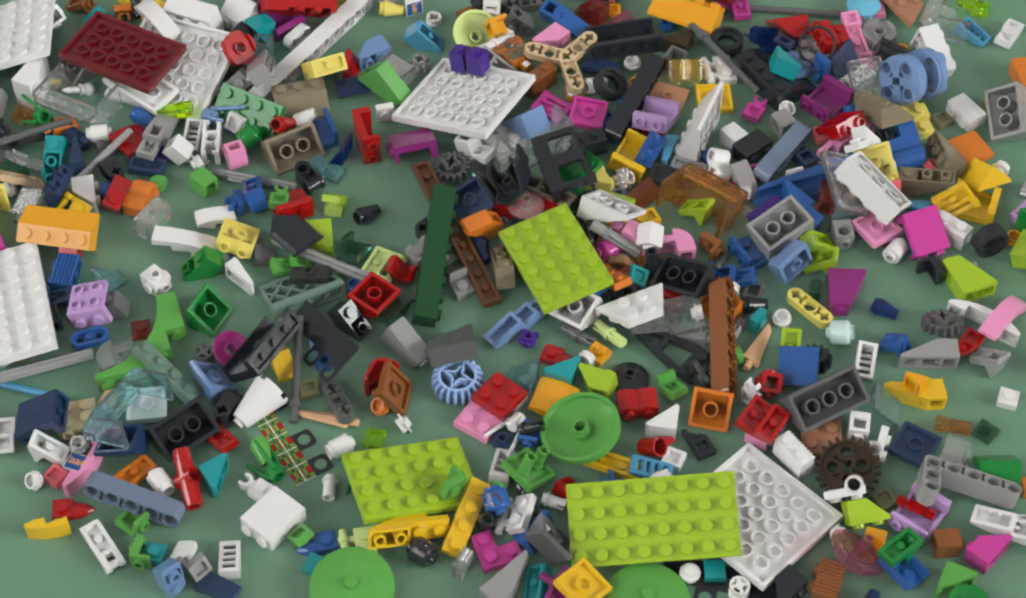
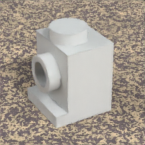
M854 410L850 412L847 439H851L852 435H854L855 441L863 438V441L867 442L870 432L871 413Z

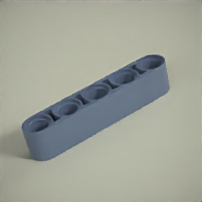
M797 120L756 165L753 171L754 177L765 183L773 181L794 157V154L809 140L813 129Z
M99 471L91 473L82 489L87 497L134 515L141 516L147 511L150 513L149 520L171 528L179 525L186 511V506L179 500Z

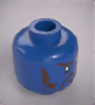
M500 484L484 488V492L481 494L485 511L494 513V516L506 513L505 509L511 505L507 489L500 487Z

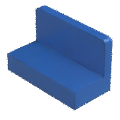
M327 107L323 108L324 118L312 121L324 150L339 146L338 132Z

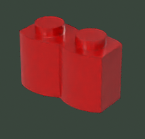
M645 387L637 390L623 389L616 391L617 410L621 420L632 421L636 418L652 419L659 415L656 388Z

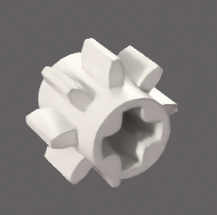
M628 168L617 169V174L613 175L615 187L624 190L632 189L631 184L635 182L634 173L629 171Z

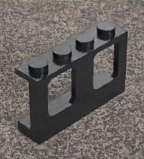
M652 17L585 27V32L593 31L597 35V42L593 43L594 48L590 50L595 61L663 51V37L661 33H655L652 28Z
M572 125L530 139L533 152L553 204L561 202L559 195L588 185L591 186L592 191L596 190L595 183L598 182L596 174L590 170L592 168L590 159L585 158V155H587L585 147L580 145V135L578 131H574ZM570 135L575 148L559 154H552L548 142ZM580 161L586 175L564 182L558 169Z
M291 308L287 309L275 324L268 316L264 317L221 370L233 383L260 376L303 324V321Z

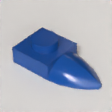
M335 530L315 533L314 538L310 539L306 545L296 549V553L304 556H309L310 552L324 555L339 549Z

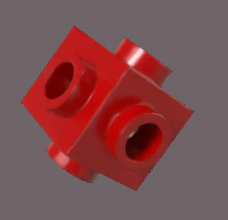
M764 369L763 372L758 373V376L755 377L754 385L761 384L759 392L763 398H774V396L781 394L784 388L783 374L776 373V370ZM766 381L770 384L769 388H766Z

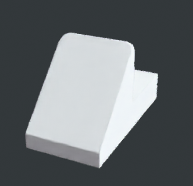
M862 125L851 129L853 140L850 141V145L844 146L845 153L853 152L881 143V140L869 128Z
M37 429L33 430L27 445L35 462L45 458L60 467L64 465L71 447Z

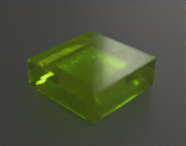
M367 427L362 447L370 449L383 448L387 430Z

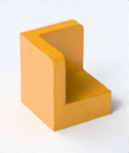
M506 13L489 18L483 25L489 39L498 38L508 33L504 24V20L507 17Z

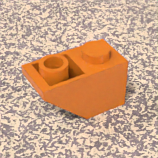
M486 209L459 221L463 227V232L467 236L490 241L505 226L497 212Z

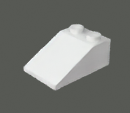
M47 57L27 62L11 79L18 105L33 111L35 110L33 106L24 100L21 96L22 94H25L39 107L43 105L46 100L48 80L51 74Z
M599 189L582 195L576 216L582 218L584 222L594 219L599 222L628 221L646 214L647 210Z

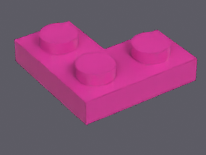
M712 0V2L720 4V7L725 8V10L731 9L734 21L751 20L748 0H737L730 7Z
M490 530L470 536V542L484 574L504 568L522 553L517 540L496 546Z

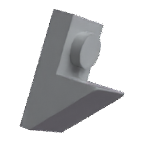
M459 266L444 271L443 276H447L446 281L457 301L475 296V290L467 277V267Z
M980 347L968 358L971 364L985 366L991 379L1004 368L1011 353L1009 351Z

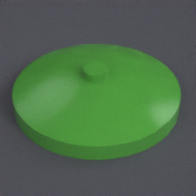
M578 392L563 397L549 408L543 417L545 426H541L545 427V431H540L543 445L550 449L549 454L555 460L569 465H583L602 458L615 446L621 433V419L615 405L605 396L593 392Z
M344 547L329 553L316 565L310 578L309 595L310 598H394L395 581L390 566L379 554L363 547Z
M648 563L628 565L617 571L608 582L613 589L604 597L690 598L685 582L677 573L666 566Z

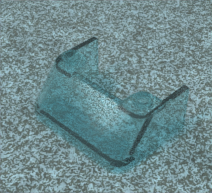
M139 367L131 369L91 411L81 428L84 438L129 449L130 444L122 422L117 419L140 394L173 401L175 397L167 373Z

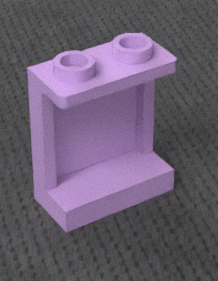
M646 95L644 98V108L641 111L635 110L633 112L632 128L667 134L679 119L680 102Z
M916 480L911 487L910 493L906 497H908V500L912 499L917 502L915 498L917 484ZM938 493L933 505L926 506V508L930 507L936 510L933 520L924 518V515L920 516L905 509L906 507L898 506L895 511L892 510L890 513L891 519H888L887 524L899 532H902L909 526L924 540L923 546L932 535L933 530H936L949 513L952 501Z

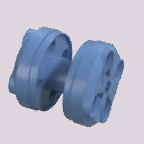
M922 47L908 54L893 55L880 63L879 80L881 96L898 106H907L920 99L936 97L947 89L948 70L946 57L943 53L937 52L932 48Z

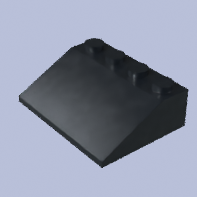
M775 48L748 49L735 55V64L761 88L758 95L763 99L766 98L767 103L775 111H779V104L782 101L788 100L795 103L801 100L803 94L808 96L817 88L806 77L796 78L794 81L770 72L769 59Z

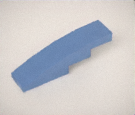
M535 299L530 303L526 301L514 313L512 311L508 312L483 335V338L492 347L498 349L521 335L522 329L528 330L546 315L543 314Z

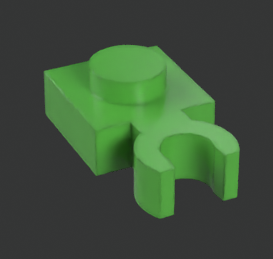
M277 184L274 186V192H271L269 198V209H275V206L289 202L288 185H285L284 189H279Z

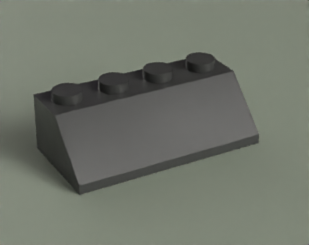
M854 364L778 400L782 408L792 414L789 420L804 434L870 402L871 398Z

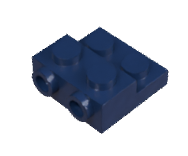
M60 164L58 170L54 168L50 179H52L51 183L47 182L42 191L45 193L43 198L46 201L45 205L51 208L57 207L74 173V169Z
M477 176L469 178L464 184L456 187L455 194L458 195L457 206L453 208L460 220L484 209L491 210L496 207L477 179Z

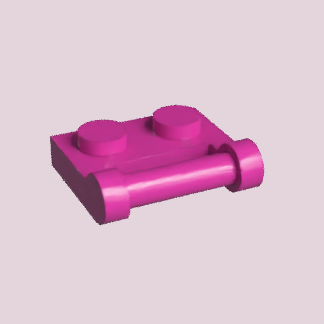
M545 90L530 109L543 105L548 120L561 126L568 118L573 102L569 103L551 95V92Z

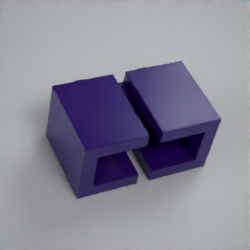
M456 44L448 53L451 71L466 73L467 65L468 74L483 76L490 68L487 49L479 47L470 48V46Z

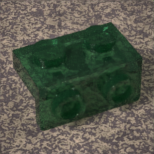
M350 231L334 245L336 260L346 261L347 264H357L371 252L372 244L355 242V232Z

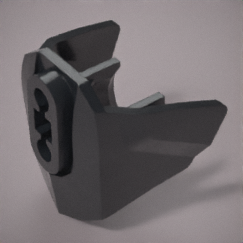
M520 143L516 144L514 160L511 156L508 157L510 164L504 173L498 172L493 163H490L488 168H486L476 159L471 160L473 172L477 175V179L495 204L511 206L525 193L531 177L529 159Z

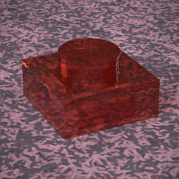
M150 319L130 322L133 341L145 340L152 332Z

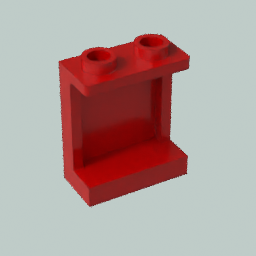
M369 106L351 110L353 134L364 165L381 161L379 134H372L371 110Z

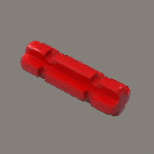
M901 494L898 495L895 501L896 505L906 507L905 509L920 516L924 515V518L929 520L934 519L936 510L930 507L926 508V506L912 499L908 500V497Z

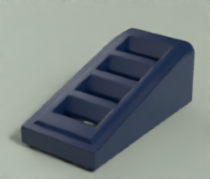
M76 136L72 137L69 162L70 168L74 169L72 176H77L85 168L79 141Z

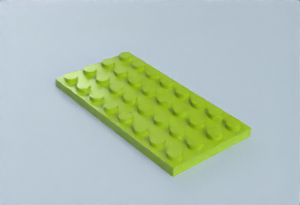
M734 471L566 484L569 539L573 557L571 559V567L583 557L595 568L742 556Z

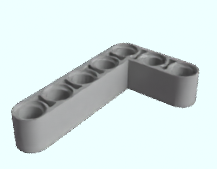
M926 455L917 473L915 498L921 505L932 506L940 488L943 487L988 503L1012 509L1022 492V488L1013 481L934 455Z

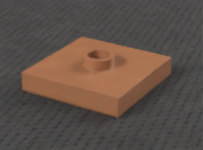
M657 81L649 96L679 101L681 113L690 90Z

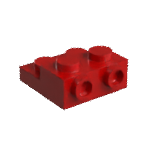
M816 20L811 25V27L823 26L832 32L836 41L835 51L840 49L846 40L850 39L843 24L832 25L830 20ZM821 28L810 30V34L813 36L821 53L830 54L833 49L831 35Z
M862 110L843 112L816 127L815 130L817 135L825 134L830 137V140L844 141L851 135L852 128L868 123Z

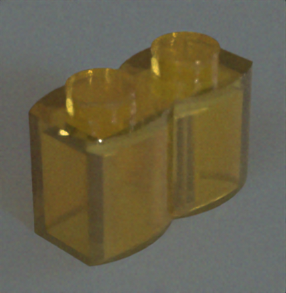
M703 59L667 60V81H671V84H682V81H689V84H699V81L703 80Z

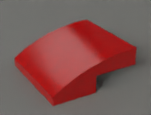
M140 124L123 127L108 135L109 140L113 142L128 127L133 131L117 147L129 160L132 155L136 156V150L143 140L142 134L145 129Z
M755 394L733 425L752 437L771 444L792 414L776 402L772 406Z

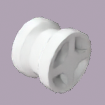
M744 576L733 577L729 582V598H748L751 587L749 580Z

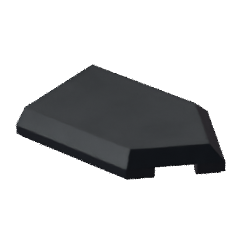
M273 215L270 237L293 257L298 256L324 238L320 232L299 215Z

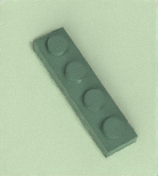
M148 340L133 348L131 352L185 404L198 396L200 398L202 392Z

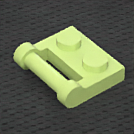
M376 246L361 269L369 273L372 271L392 283L393 278L388 273L386 276L382 275L391 255H398L405 263L407 258L402 254Z

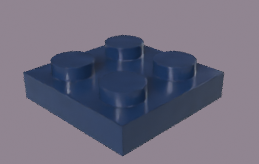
M905 420L887 453L920 469L925 456L934 455L943 438Z

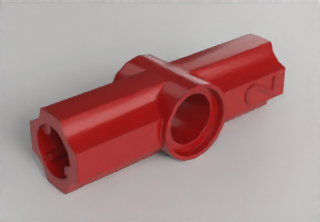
M189 447L176 448L172 451L177 473L173 478L174 484L182 493L186 510L199 509L203 507L198 485L201 481V474L193 465Z

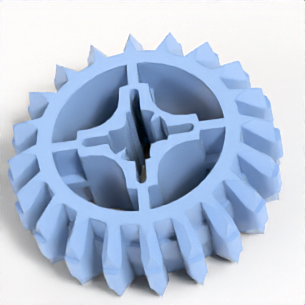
M465 360L441 365L433 370L431 386L435 396H439L440 401L446 400L447 405L454 402L455 406L457 403H462L464 406L465 401L470 402L471 396L484 384V373L481 371L480 365H476L475 360L472 362Z

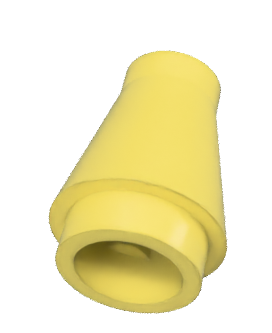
M386 0L379 3V15H383V17L403 15L404 5Z

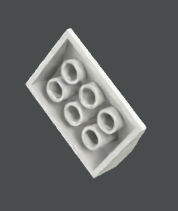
M720 81L702 99L698 108H694L692 120H688L686 132H682L680 144L677 143L675 146L674 154L676 156L697 162L700 161L701 150H705L720 118L724 82Z

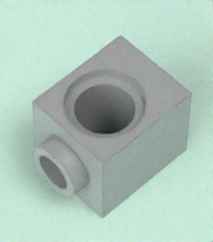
M784 108L770 114L769 128L780 139L797 120Z
M851 219L832 220L830 235L833 245L835 247L838 246L839 249L853 248L855 234Z

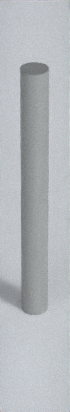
M128 127L76 177L89 175L98 166V163L104 161L133 131Z

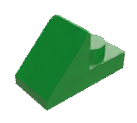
M908 526L878 549L877 555L891 568H894L901 561L907 564L924 540Z

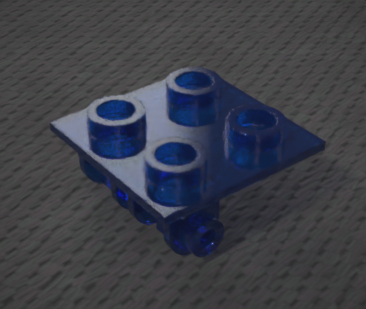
M753 26L750 28V33H744L750 42L757 44L760 50L764 52L774 51L776 46H779L773 43V39L779 34V29L776 27Z

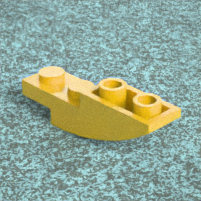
M426 513L384 521L368 529V549L408 546L413 538L417 539L421 536L426 539L446 537L450 518L448 514L427 516Z

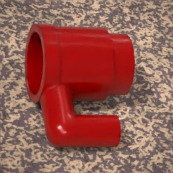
M672 436L645 437L638 441L637 451L644 456L662 457L667 451V446L674 442V438Z

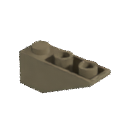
M935 129L925 144L939 170L956 171L955 179L958 180L968 165L964 157Z
M900 166L899 179H901V192L904 195L919 196L955 185L956 171Z
M498 244L489 247L494 283L497 290L516 288L514 265L505 246Z

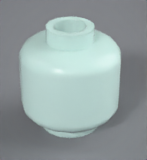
M832 320L829 327H826L825 330L826 339H830L832 345H849L851 340L855 339V327L848 320Z

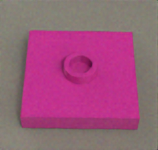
M575 95L567 126L572 125L573 127L586 130L601 127L603 130L609 102Z

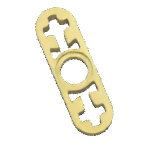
M794 287L788 290L786 301L790 306L818 328L826 329V327H829L833 320V315L830 311L802 289ZM812 306L815 310L808 311L804 307Z

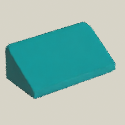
M546 563L527 566L523 598H544L548 592L549 585L538 579L542 571L552 576V569Z

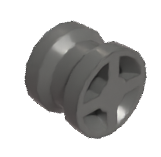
M202 343L196 346L194 349L196 361L215 363L213 347L210 344Z

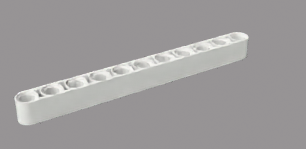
M347 0L337 9L336 13L327 18L275 66L274 77L257 88L253 86L248 92L273 101L271 86L293 83L303 73L301 63L316 60L322 56L371 10L373 0Z

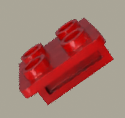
M302 188L289 191V202L275 206V209H272L274 215H299L303 219L315 215L313 200L311 196H306Z

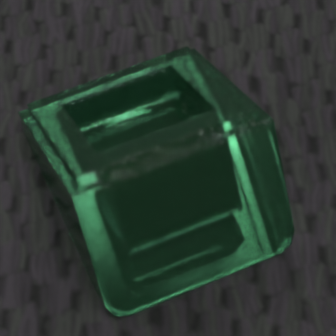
M982 418L971 435L988 446L1001 431Z

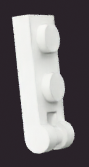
M99 519L79 528L81 535L107 575L113 572L114 568L126 565L124 557ZM111 556H114L115 559L108 562L107 559Z

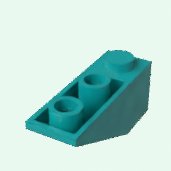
M45 135L41 180L45 183L44 187L47 182L51 183L52 179H50L54 168L58 170L60 164L66 165L69 141L64 136Z

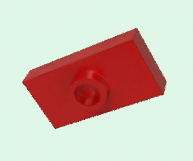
M218 424L221 430L205 441L221 454L227 453L240 443L234 435Z

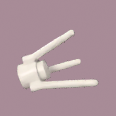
M515 412L510 418L484 433V437L493 434L504 426H507L511 432H517L507 453V457H509L518 442V425L525 421L526 417L521 412Z

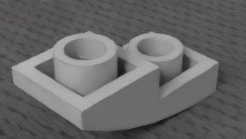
M747 159L730 164L733 182L737 183L741 200L747 201L752 199L758 186Z

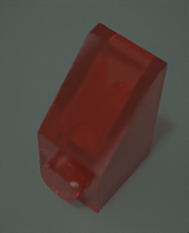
M590 0L579 5L574 14L592 26L606 24L609 20L610 4L601 0Z
M819 179L815 210L819 213L833 215L838 203V182Z

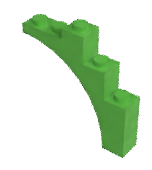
M175 291L156 295V321L152 332L147 338L169 361L173 360L169 342L187 337ZM134 354L122 363L94 374L99 392L123 385H130L138 382L139 387L159 383L158 377Z

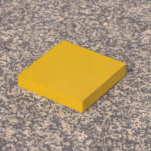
M724 83L720 113H733L730 83ZM695 84L697 108L702 99L717 84Z
M584 557L557 577L552 583L565 598H603L613 589Z

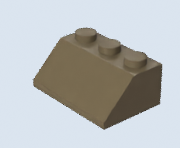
M323 77L271 86L273 102L286 107L283 117L292 118L293 114L312 107L318 114V117L315 119L324 118L323 108L326 107L331 116Z
M863 89L861 92L854 94L855 111L862 110L866 120L881 129L914 120V116L871 89Z
M307 122L259 141L264 157L276 175L295 168V164L299 161L310 162L326 155L313 122Z

